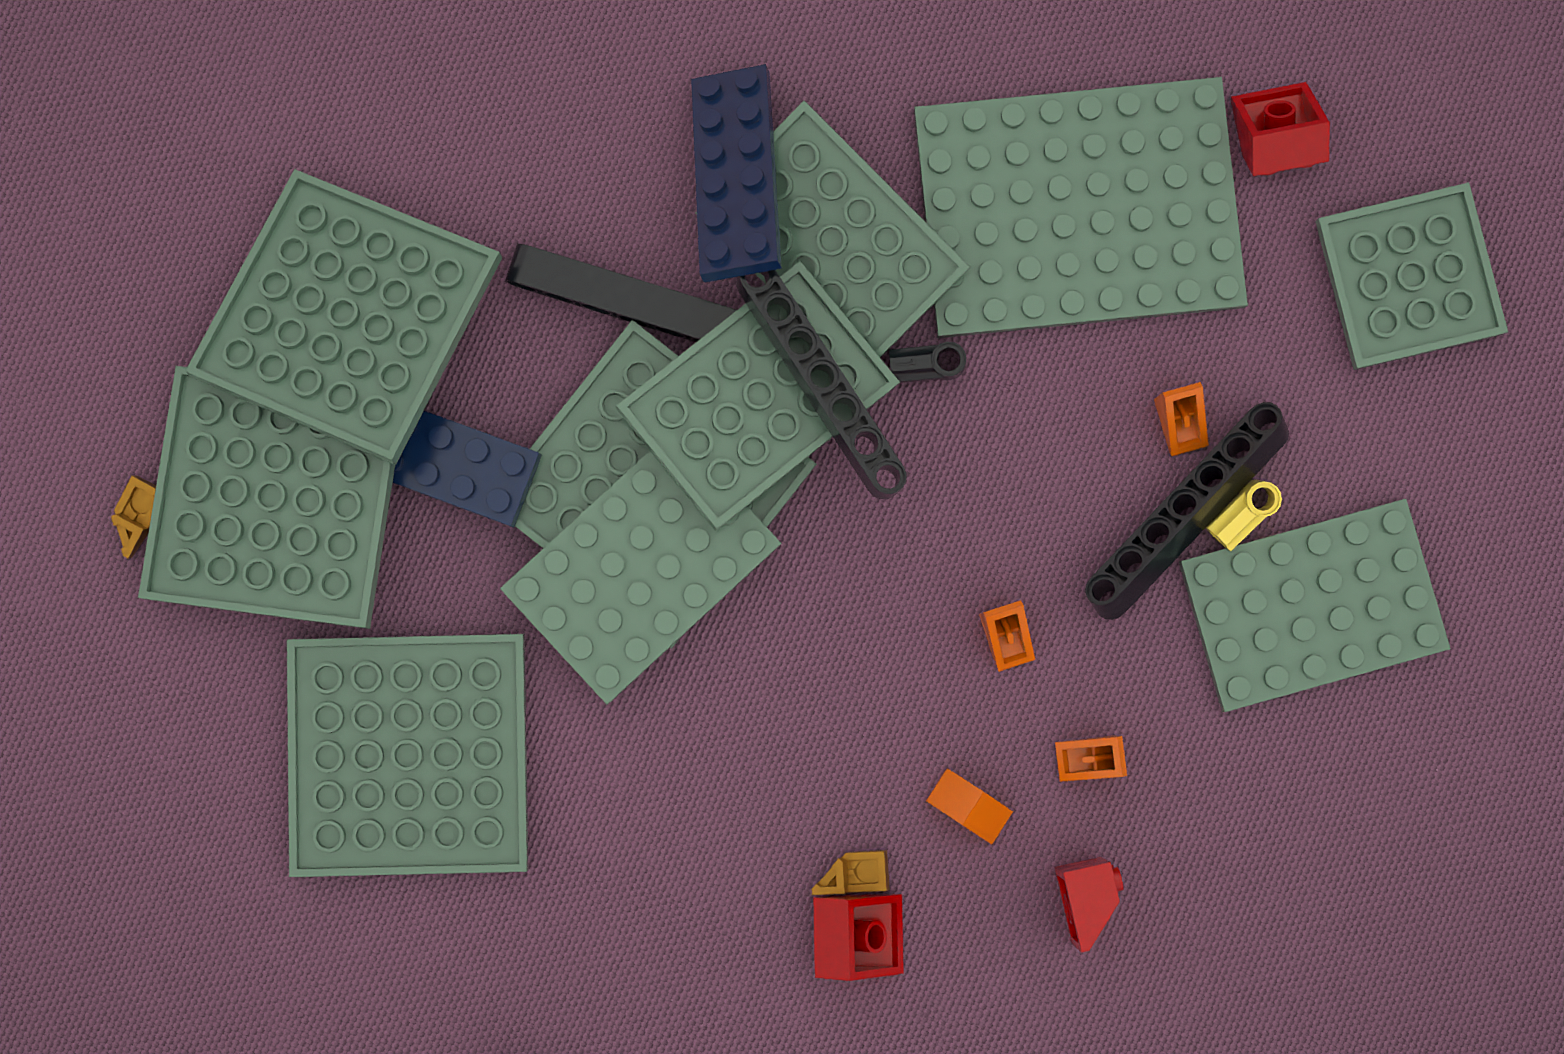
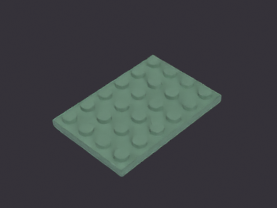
M803 101L773 132L782 269H776V272L781 276L801 261L881 358L971 267L806 101ZM755 273L766 284L764 276L761 273Z
M801 261L780 276L866 409H869L900 383ZM744 304L616 405L618 412L715 531L833 438L747 304ZM773 304L767 308L768 315L772 319L781 321L787 318V312L783 306ZM795 337L789 340V346L793 352L804 354L809 351L808 343L804 339ZM816 370L811 373V380L816 386L820 388L830 386V377L826 372ZM838 403L833 406V414L838 420L848 421L852 419V411L847 405Z
M649 451L500 589L608 705L782 543L748 507H745L715 531L653 453Z
M1407 499L1240 544L1231 552L1226 548L1179 562L1222 712L1239 709L1451 649Z

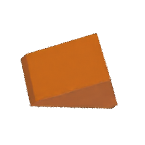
M1201 382L1163 392L1154 399L1171 456L1209 446Z
M1021 600L979 614L998 672L1035 660L1024 605Z
M1112 735L1055 742L1060 782L1127 776L1122 736Z
M948 768L926 799L928 803L990 844H993L1013 813L1012 810Z

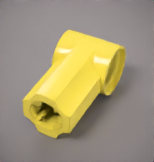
M1251 480L1206 529L1222 546L1231 552L1267 516L1277 512L1281 506V492L1277 486L1270 482ZM1263 487L1268 494V500L1263 507L1257 509L1252 503V495L1255 490Z

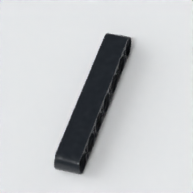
M525 244L516 245L505 282L515 287L624 321L631 322L633 320L638 325L692 342L699 341L737 311L727 306Z
M776 270L760 272L766 280V284L761 287L749 285L745 275L738 276L736 287L739 294L867 490L873 497L878 499L894 497L904 487L907 473L903 464ZM773 304L783 306L787 312V318L776 321L768 315L767 308ZM795 337L804 339L808 343L809 351L804 354L793 352L790 349L789 340ZM816 370L826 372L830 377V386L825 388L816 386L811 380V373ZM838 403L847 405L852 411V419L848 421L838 420L833 414V406ZM855 438H869L874 445L873 453L869 455L859 453L855 447ZM878 471H890L896 479L895 486L891 489L882 487L877 481Z
M1263 402L1251 408L1089 579L1085 588L1086 597L1100 617L1113 620L1125 614L1285 445L1289 437V430L1277 405L1271 402ZM1275 423L1271 429L1261 430L1264 425ZM1241 451H1249L1248 454L1242 458H1234L1235 455ZM1222 479L1218 485L1207 487L1212 480ZM1195 507L1190 514L1180 515L1186 508ZM1168 535L1164 542L1154 544V541L1159 536ZM1141 563V566L1136 571L1127 572L1128 568L1133 564ZM1114 591L1110 599L1100 601L1106 592Z

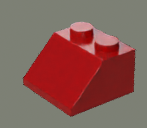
M1307 82L1231 96V105L1242 156L1253 176L1272 175L1278 171L1308 168L1315 164L1329 162L1330 122Z
M1102 857L1054 867L1071 942L1080 952L1090 951L1120 902L1118 892L1124 890L1119 868L1114 867L1110 861Z
M856 894L813 897L815 978L854 981L904 974L902 894Z

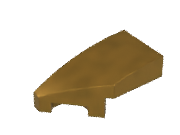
M137 475L131 476L114 509L115 515L111 516L113 525L117 526L123 546L121 548L122 554L128 559L134 556L149 533L156 485Z
M887 850L845 853L841 858L837 859L832 868L811 889L812 895L890 890Z

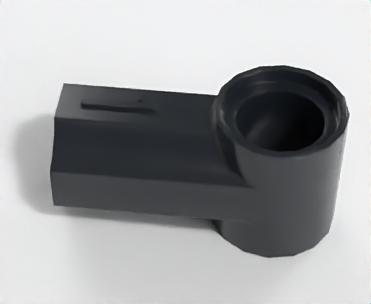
M947 341L939 345L889 349L890 369L900 383L935 379L952 380L958 378L966 367L967 357L965 351L955 342ZM946 351H952L959 356L960 364L955 370L945 371L938 365L939 355Z

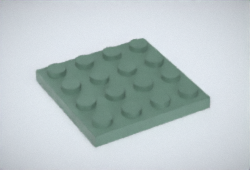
M1469 182L1321 217L1315 221L1353 370L1508 333Z

